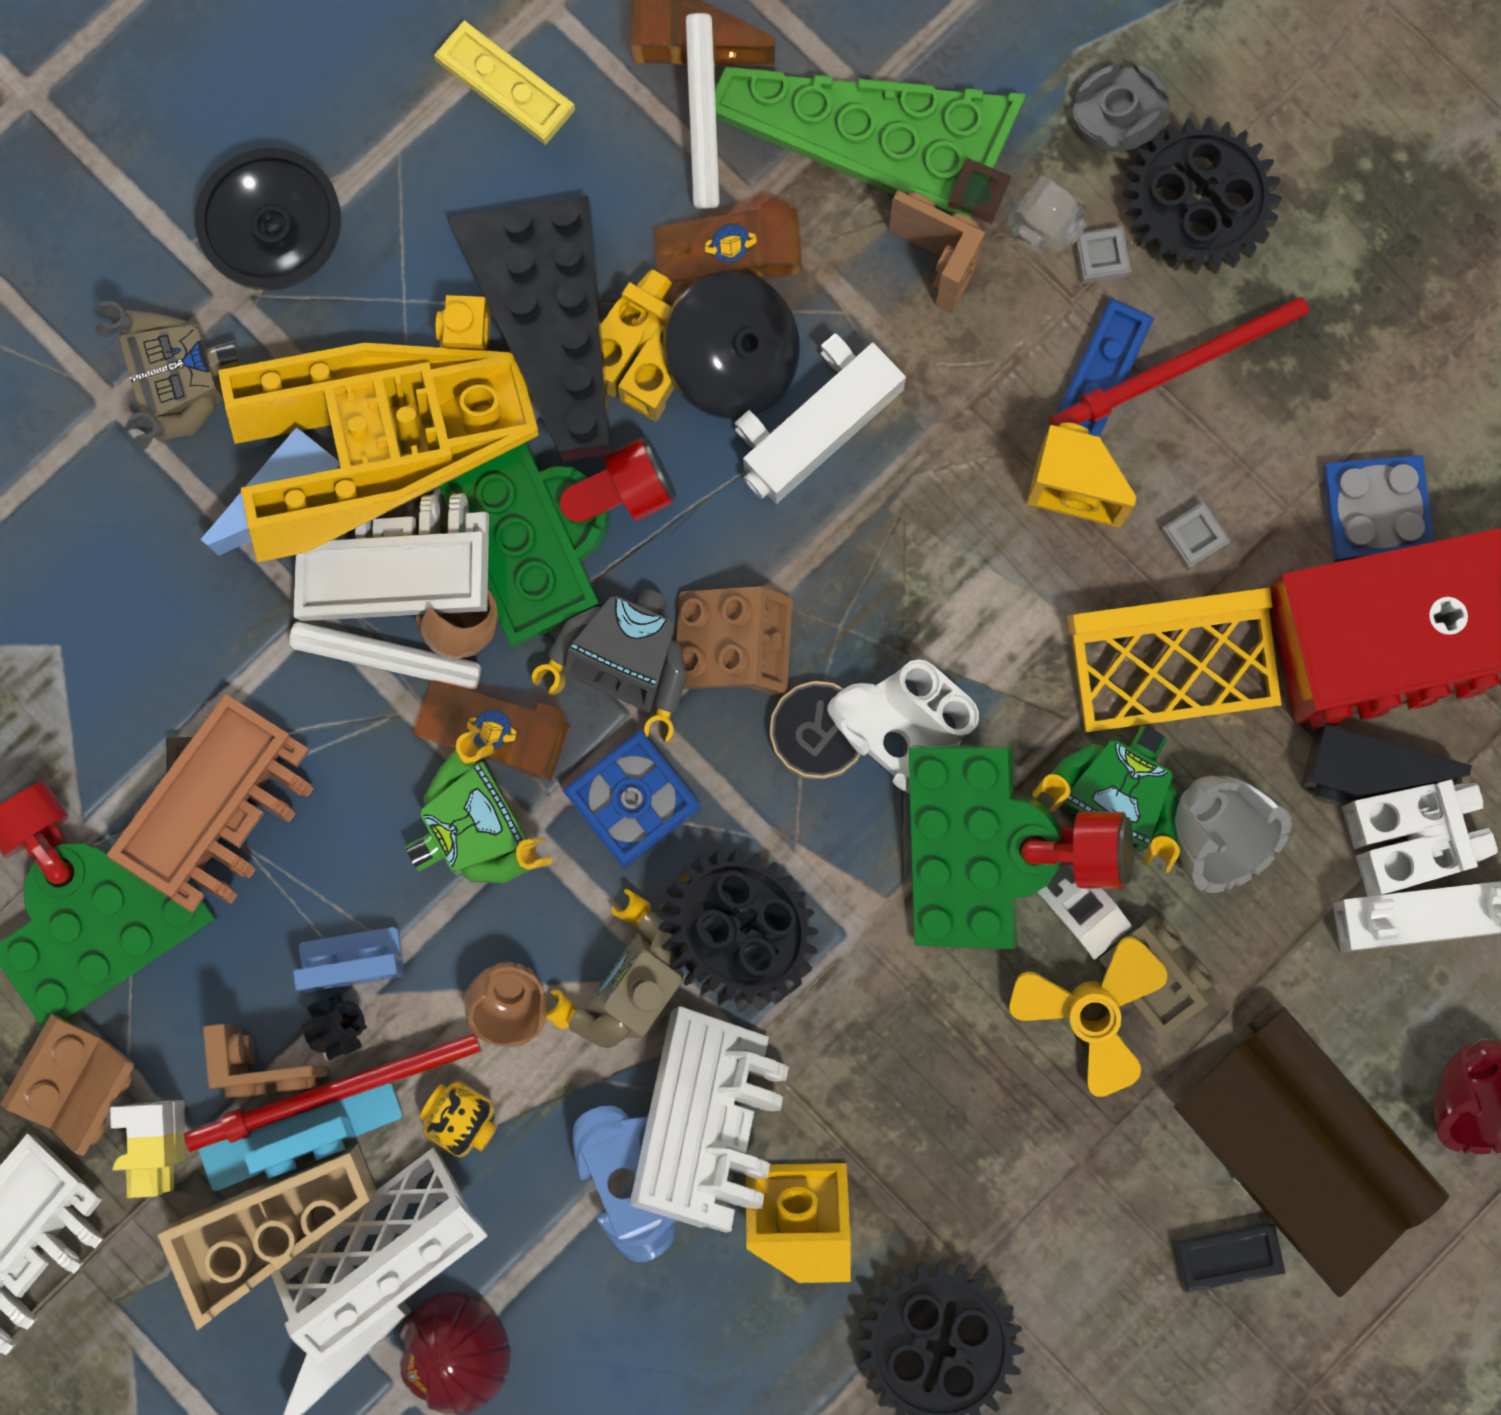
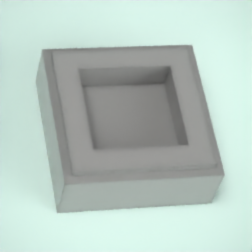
M1123 226L1075 234L1074 243L1082 284L1130 276L1131 266Z
M1204 502L1176 518L1160 530L1187 571L1231 542Z

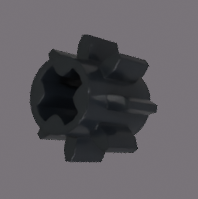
M337 993L328 999L322 998L307 1007L312 1018L301 1026L304 1029L305 1040L311 1050L326 1053L327 1059L331 1061L342 1054L348 1055L361 1048L362 1044L356 1036L367 1029V1025H365L363 1012L357 1004L347 1000L343 1001L341 994Z

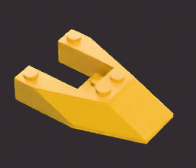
M359 343L218 370L225 409L235 444L289 434L296 427L300 431L331 425L341 467L339 469L241 488L248 529L257 562L307 553L539 436L526 383L511 352Z

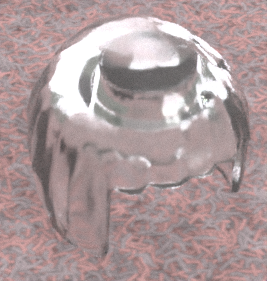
M1042 174L1038 176L1022 200L1010 199L1006 211L1007 225L1012 238L1021 246L1040 255H1053L1068 249L1079 239L1088 223L1086 205L1078 203L1066 189H1063L1054 180Z

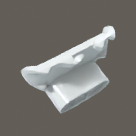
M919 659L908 662L899 671L876 686L874 684L858 683L846 687L831 699L827 708L829 716L851 746L863 756L867 753L894 776L893 784L910 794L908 748L912 745H960L962 738L972 732L979 722V712L973 700L934 665ZM905 680L912 682L916 686L919 696L910 693L906 687ZM943 713L951 716L956 726L955 729L945 723ZM896 732L904 737L908 745L907 753L904 757L897 758L888 754L883 745L886 733Z

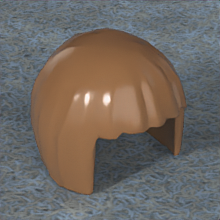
M488 590L487 611L436 614L433 608L429 607L425 614L416 615L415 622L421 638L432 651L446 658L461 659L477 655L492 641L497 628L498 609L492 593Z
M500 962L493 967L485 969L470 984L464 997L468 1027L475 1036L493 1045L507 1047L525 1045L540 1034L546 1022L548 1003L543 983L531 968L525 967L520 963Z

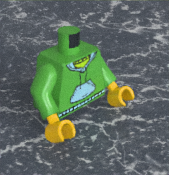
M476 728L459 736L456 741V750L441 765L424 795L425 807L420 810L419 814L430 833L405 846V849L419 872L445 859L453 874L456 876L464 875L470 882L504 884L531 869L550 866L553 859L552 857L538 859L536 847L539 843L545 842L546 839L544 837L527 838L489 768L483 761L476 765V761L491 755L494 751L492 743L479 750L475 747L474 737L481 731L479 728Z

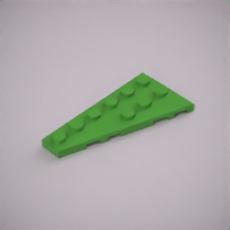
M725 67L715 88L716 120L895 195L897 191L908 195L910 192H916L929 198L938 210L951 216L956 213L962 214L971 219L972 216L948 207L965 164L992 175L1026 97V94L1009 93V96L983 94V90L965 89V92L936 90L932 85L859 79L858 83L835 81L832 76L815 75L814 79L785 76L783 72ZM972 176L966 182L968 191L963 192L960 196V201L966 208H977L987 186L986 180L980 176Z

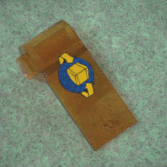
M768 201L762 203L760 209L654 227L657 272L667 277L672 283L700 279L720 272L752 270L761 277L781 278L795 275L802 270L799 213L797 210L789 208V204L784 201Z
M432 680L412 735L456 749V741L459 736L479 728L481 730L480 733L474 737L475 747L479 750L491 743L494 746L493 753L485 757L486 759L499 762L520 773L541 780L552 781L571 725L563 721L564 711L546 704L537 703L535 710Z

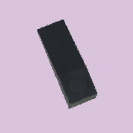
M1325 724L1314 733L1301 788L1314 791L1313 798L1318 801L1342 805L1343 800L1350 801L1383 795L1451 779L1454 782L1469 776L1472 765Z

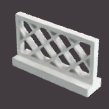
M434 1147L380 1187L368 1203L271 1274L289 1319L285 1323L289 1337L318 1365L322 1364L488 1236L482 1224L470 1211L446 1163ZM434 1170L427 1189H416L418 1182ZM437 1202H443L441 1205L435 1208ZM409 1203H420L414 1219L402 1220ZM388 1204H392L386 1220L374 1221L381 1209ZM379 1234L372 1251L360 1252L368 1235ZM395 1234H401L399 1237L393 1240ZM347 1235H351L344 1252H333L339 1241ZM354 1265H361L351 1273ZM337 1266L330 1283L319 1284L326 1267ZM305 1267H310L302 1284H290L289 1279ZM312 1297H319L310 1304Z

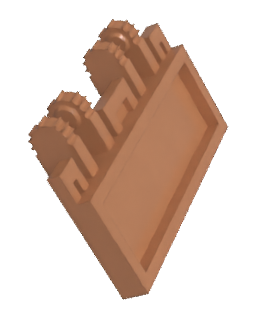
M225 693L106 856L109 860L192 914L205 895L189 885V880L220 900L232 904L237 897L233 888L204 872L203 868L213 857L229 867L238 876L250 879L256 869L217 841L222 837L237 848L242 846L264 815L261 810L248 803V799L282 821L290 823L296 813L287 803L275 798L261 788L268 778L272 777L294 794L304 798L308 797L314 788L304 779L276 762V759L281 757L298 768L308 754L309 749L291 738L287 732Z

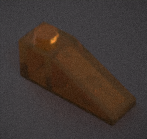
M633 0L631 45L634 63L688 64L686 17L694 13H707L712 18L714 64L775 65L774 36L702 0Z

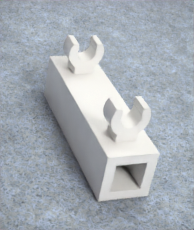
M836 333L821 345L823 351L820 355L839 373L771 434L750 410L735 422L737 426L735 429L736 433L745 443L753 448L743 458V468L747 473L743 480L759 498L763 499L768 495L775 504H778L904 390L906 376L873 342L857 357Z
M1501 881L1344 899L1334 902L1333 908L1340 953L1501 934Z

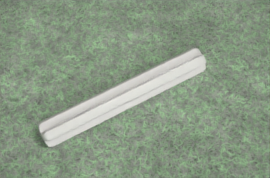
M694 13L686 17L693 203L696 208L706 209L716 208L719 205L713 33L710 14Z
M302 622L294 623L289 637V645L295 650L471 690L476 689L481 677V666L477 662L465 659H450L434 652Z

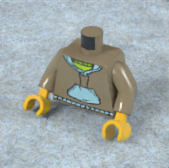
M628 889L623 891L630 898L627 908L622 911L613 905L611 912L619 919L633 927H637L638 932L583 1009H578V1006L559 990H552L550 994L558 1000V1004L553 1010L547 1011L546 1019L556 1028L563 1030L569 1027L570 1031L603 1048L614 1047L625 1038H642L684 979L682 968L672 969L670 966L679 957L677 951H666L662 948V945L672 937V934L659 930L658 926L663 920L656 913L651 912L650 902Z

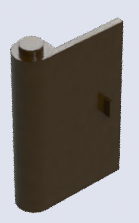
M1269 1005L1248 1022L1247 1025L1252 1032L1173 1107L1339 1298L1350 1290L1406 1230L1416 1227L1429 1219L1448 1201L1450 1195L1285 1007L1275 1011Z

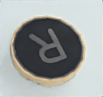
M812 681L795 686L780 698L771 715L769 736L776 757L787 770L804 779L824 780L842 775L857 763L861 754L851 746L827 711L831 699L844 688L830 682Z

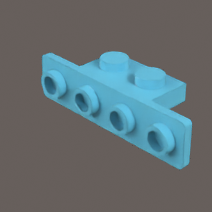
M389 1083L253 1130L249 1138L230 1143L227 1139L198 1149L212 1190L221 1191L266 1173L268 1180L297 1170L295 1161L314 1154L316 1161L341 1153L346 1150L343 1142L402 1119L403 1111L393 1084Z

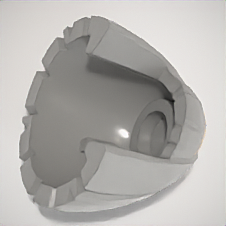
M1206 776L1192 782L1189 789L1181 795L1175 816L1177 844L1180 848L1179 856L1189 879L1201 891L1219 893L1224 892L1225 887L1230 890L1234 885L1240 886L1252 879V874H1260L1274 861V852L1280 853L1289 838L1286 834L1291 832L1292 822L1290 821L1292 818L1289 811L1265 792L1237 778Z

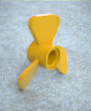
M1133 936L1124 937L1116 946L1102 982H1083L1070 993L1040 974L1025 972L1020 974L1015 981L1009 1002V1010L1014 1018L1021 1021L1070 1018V1024L1074 1033L1080 1039L1089 1042L1088 1089L1097 1097H1105L1134 1084L1141 1074V1065L1138 1058L1117 1033L1121 1025L1119 1007L1164 987L1167 982V970L1163 962L1140 939ZM1089 1003H1101L1108 1008L1107 1014L1097 1021L1087 1020L1080 1014L1082 1009Z

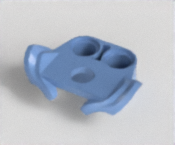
M601 1106L582 1114L576 1120L573 1127L572 1143L578 1177L582 1181L589 1178L591 1173L607 1214L605 1212L598 1214L596 1220L616 1249L633 1262L653 1260L662 1255L671 1246L675 1233L674 1222L677 1220L630 1206L631 1197L625 1199L617 1198L611 1193L608 1186L609 1177L616 1169L626 1168L636 1175L648 1117L630 1119L620 1108Z

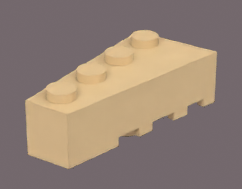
M358 1144L347 1148L341 1153L311 1163L174 1221L157 1234L196 1330H199L216 1315L247 1294L253 1287L273 1272L279 1270L305 1248L316 1242L371 1200L377 1190Z

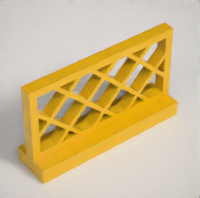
M1270 588L1066 615L1068 633L1072 637L1084 732L1281 706L1269 608L1272 607ZM1257 619L1260 640L1251 652L1247 654L1227 639V637L1240 621ZM1229 623L1222 633L1211 627V625ZM1196 627H1201L1216 639L1200 661L1178 645L1188 631ZM1180 630L1173 640L1162 633ZM1146 634H1153L1168 646L1152 668L1129 652L1139 638ZM1131 637L1124 647L1113 640ZM1105 641L1119 652L1103 675L1087 664L1085 643ZM1222 644L1244 660L1228 682L1206 667ZM1173 651L1195 666L1179 689L1157 673ZM1260 651L1262 653L1263 665L1255 660ZM1125 657L1147 673L1130 696L1108 680ZM1250 665L1265 676L1267 697L1248 699L1234 688ZM1201 672L1223 688L1210 705L1200 706L1185 695ZM1089 674L1098 680L1092 690L1090 688ZM1155 679L1172 692L1174 696L1162 711L1151 713L1136 700L1150 681ZM1105 685L1126 702L1114 718L1095 720L1092 700ZM1229 693L1239 700L1222 703ZM1180 699L1190 706L1189 708L1173 710ZM1131 706H1133L1135 709L1142 713L1139 715L1125 716V714L1128 712Z

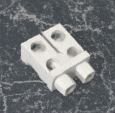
M1451 779L1436 784L1356 800L1341 807L1354 850L1407 836L1408 841L1370 850L1356 856L1367 897L1384 895L1478 867L1477 862L1498 852L1494 835L1489 828L1468 833L1463 814L1483 809V799L1477 783L1454 785Z

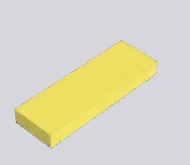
M465 20L434 55L439 65L545 146L575 111L574 103Z

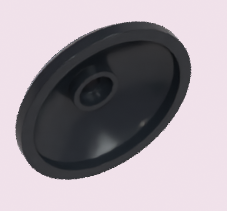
M277 148L247 151L226 161L205 183L198 198L195 212V228L198 242L209 262L228 280L255 290L284 289L310 278L327 262L333 253L339 239L342 223L339 199L326 174L308 158L292 151ZM273 225L283 226L281 233L277 236L267 235L268 229Z
M734 271L720 272L695 281L675 300L664 325L663 357L672 383L689 404L710 416L722 419H739L748 410L754 415L760 414L773 406L784 395L795 376L800 355V340L793 313L787 302L775 288L751 274ZM744 335L749 338L751 343L748 352H745L741 347V339Z

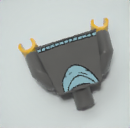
M643 589L635 603L614 596L610 597L603 607L594 606L568 619L548 653V656L551 658L549 664L540 665L533 671V684L538 686L542 681L543 675L552 671L555 676V682L549 689L548 694L550 695L558 694L563 690L566 683V675L650 713L654 705L657 708L656 715L647 720L644 726L645 736L648 738L652 722L662 720L669 728L664 743L668 742L674 733V726L670 720L671 712H676L678 709L687 675L682 646L672 638L675 624L672 620L661 616L667 605L666 599L654 590Z

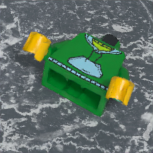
M1140 726L1129 747L1111 739L1105 746L1091 743L1060 761L1052 773L1046 776L1032 793L1035 799L1041 792L1049 794L1054 800V805L1050 808L1051 812H1055L1060 808L1074 817H1077L1080 811L1125 812L1132 822L1134 850L1140 853L1147 849L1150 844L1143 857V863L1149 866L1154 856H1159L1167 864L1165 872L1170 873L1180 855L1175 829L1176 809L1179 803L1178 791L1170 784L1173 773L1155 762L1167 739L1149 727Z

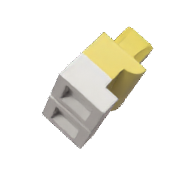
M185 1100L139 1102L110 1107L111 1128H127L128 1154L121 1155L113 1165V1170H126L127 1198L160 1196L163 1192L174 1191L173 1165L186 1161V1143L184 1139Z

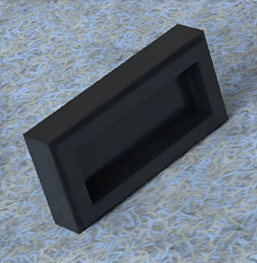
M1273 1222L1172 1240L1182 1290L1185 1293L1286 1274L1277 1230Z

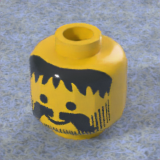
M461 1081L453 1082L448 1087L440 1084L425 1104L419 1116V1119L425 1122L423 1125L424 1136L458 1158L466 1156L473 1147L482 1152L498 1128L496 1124L491 1122L494 1114L493 1102Z

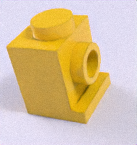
M446 295L445 310L438 311L436 315V339L440 340V348L489 351L491 312L485 297Z

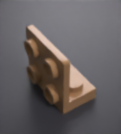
M897 191L892 199L889 231L940 256L935 269L938 273L933 282V287L938 289L935 306L953 314L978 266L986 232L980 230L979 225L965 215L956 213L951 216L936 209L935 204L922 194L910 192L908 195Z
M763 586L681 592L679 594L676 641L682 646L687 677L683 689L747 687L769 695L787 694L793 598Z
M51 1014L3 1098L1 1105L7 1111L51 1129L74 1153L84 1156L89 1146L95 1144L103 1134L106 1126V1116L110 1111V1107H112L116 1099L122 1097L127 1091L131 1082V1071L134 1063L103 1037Z
M229 1024L203 1026L209 1089H224L225 1098L266 1094L265 1085L276 1083L277 1092L312 1089L316 1087V1078L329 1077L328 1066H303L249 1073L248 1066L254 1065L255 1049L252 1036L245 1035L244 1026Z

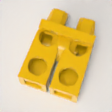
M651 269L637 286L629 282L622 293V297L601 323L607 394L615 398L617 393H619L620 402L657 423L666 407V401L675 388L665 366L662 347L664 325L671 306L664 302L673 290V283L664 275Z

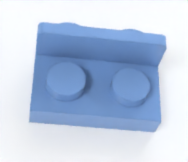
M395 927L302 942L299 945L302 969L293 970L296 991L305 993L405 977L399 930Z

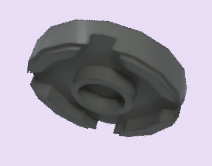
M1121 64L1110 65L1093 73L1079 87L1075 96L1076 103L1073 108L1075 125L1084 141L1097 149L1112 152L1135 149L1151 141L1164 127L1170 113L1167 87L1158 73L1145 65L1133 64L1134 68H1122Z

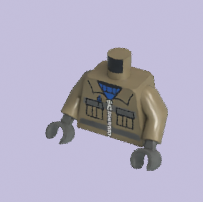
M110 300L103 301L93 311L97 315H107L113 323H99L95 328L99 336L110 337L118 329H122L124 335L118 336L140 410V412L133 414L129 418L124 430L139 429L144 432V434L135 437L132 446L137 450H144L148 448L154 437L158 441H165L194 435L215 412V406L224 400L218 370L243 366L242 357L235 340L209 347L208 341L199 327L191 325L188 321L151 312L126 310L124 312L118 303Z

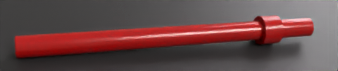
M1298 297L1105 391L1097 388L1081 396L1080 403L1048 418L1049 425L1059 427L1061 423L1079 425L1087 420L1091 423L1111 415L1112 408L1309 313L1308 305L1302 297Z
M472 1033L244 1112L243 1108L224 1113L221 1115L220 1121L185 1132L186 1146L189 1152L227 1139L230 1143H234L251 1137V1131L482 1052L478 1037Z

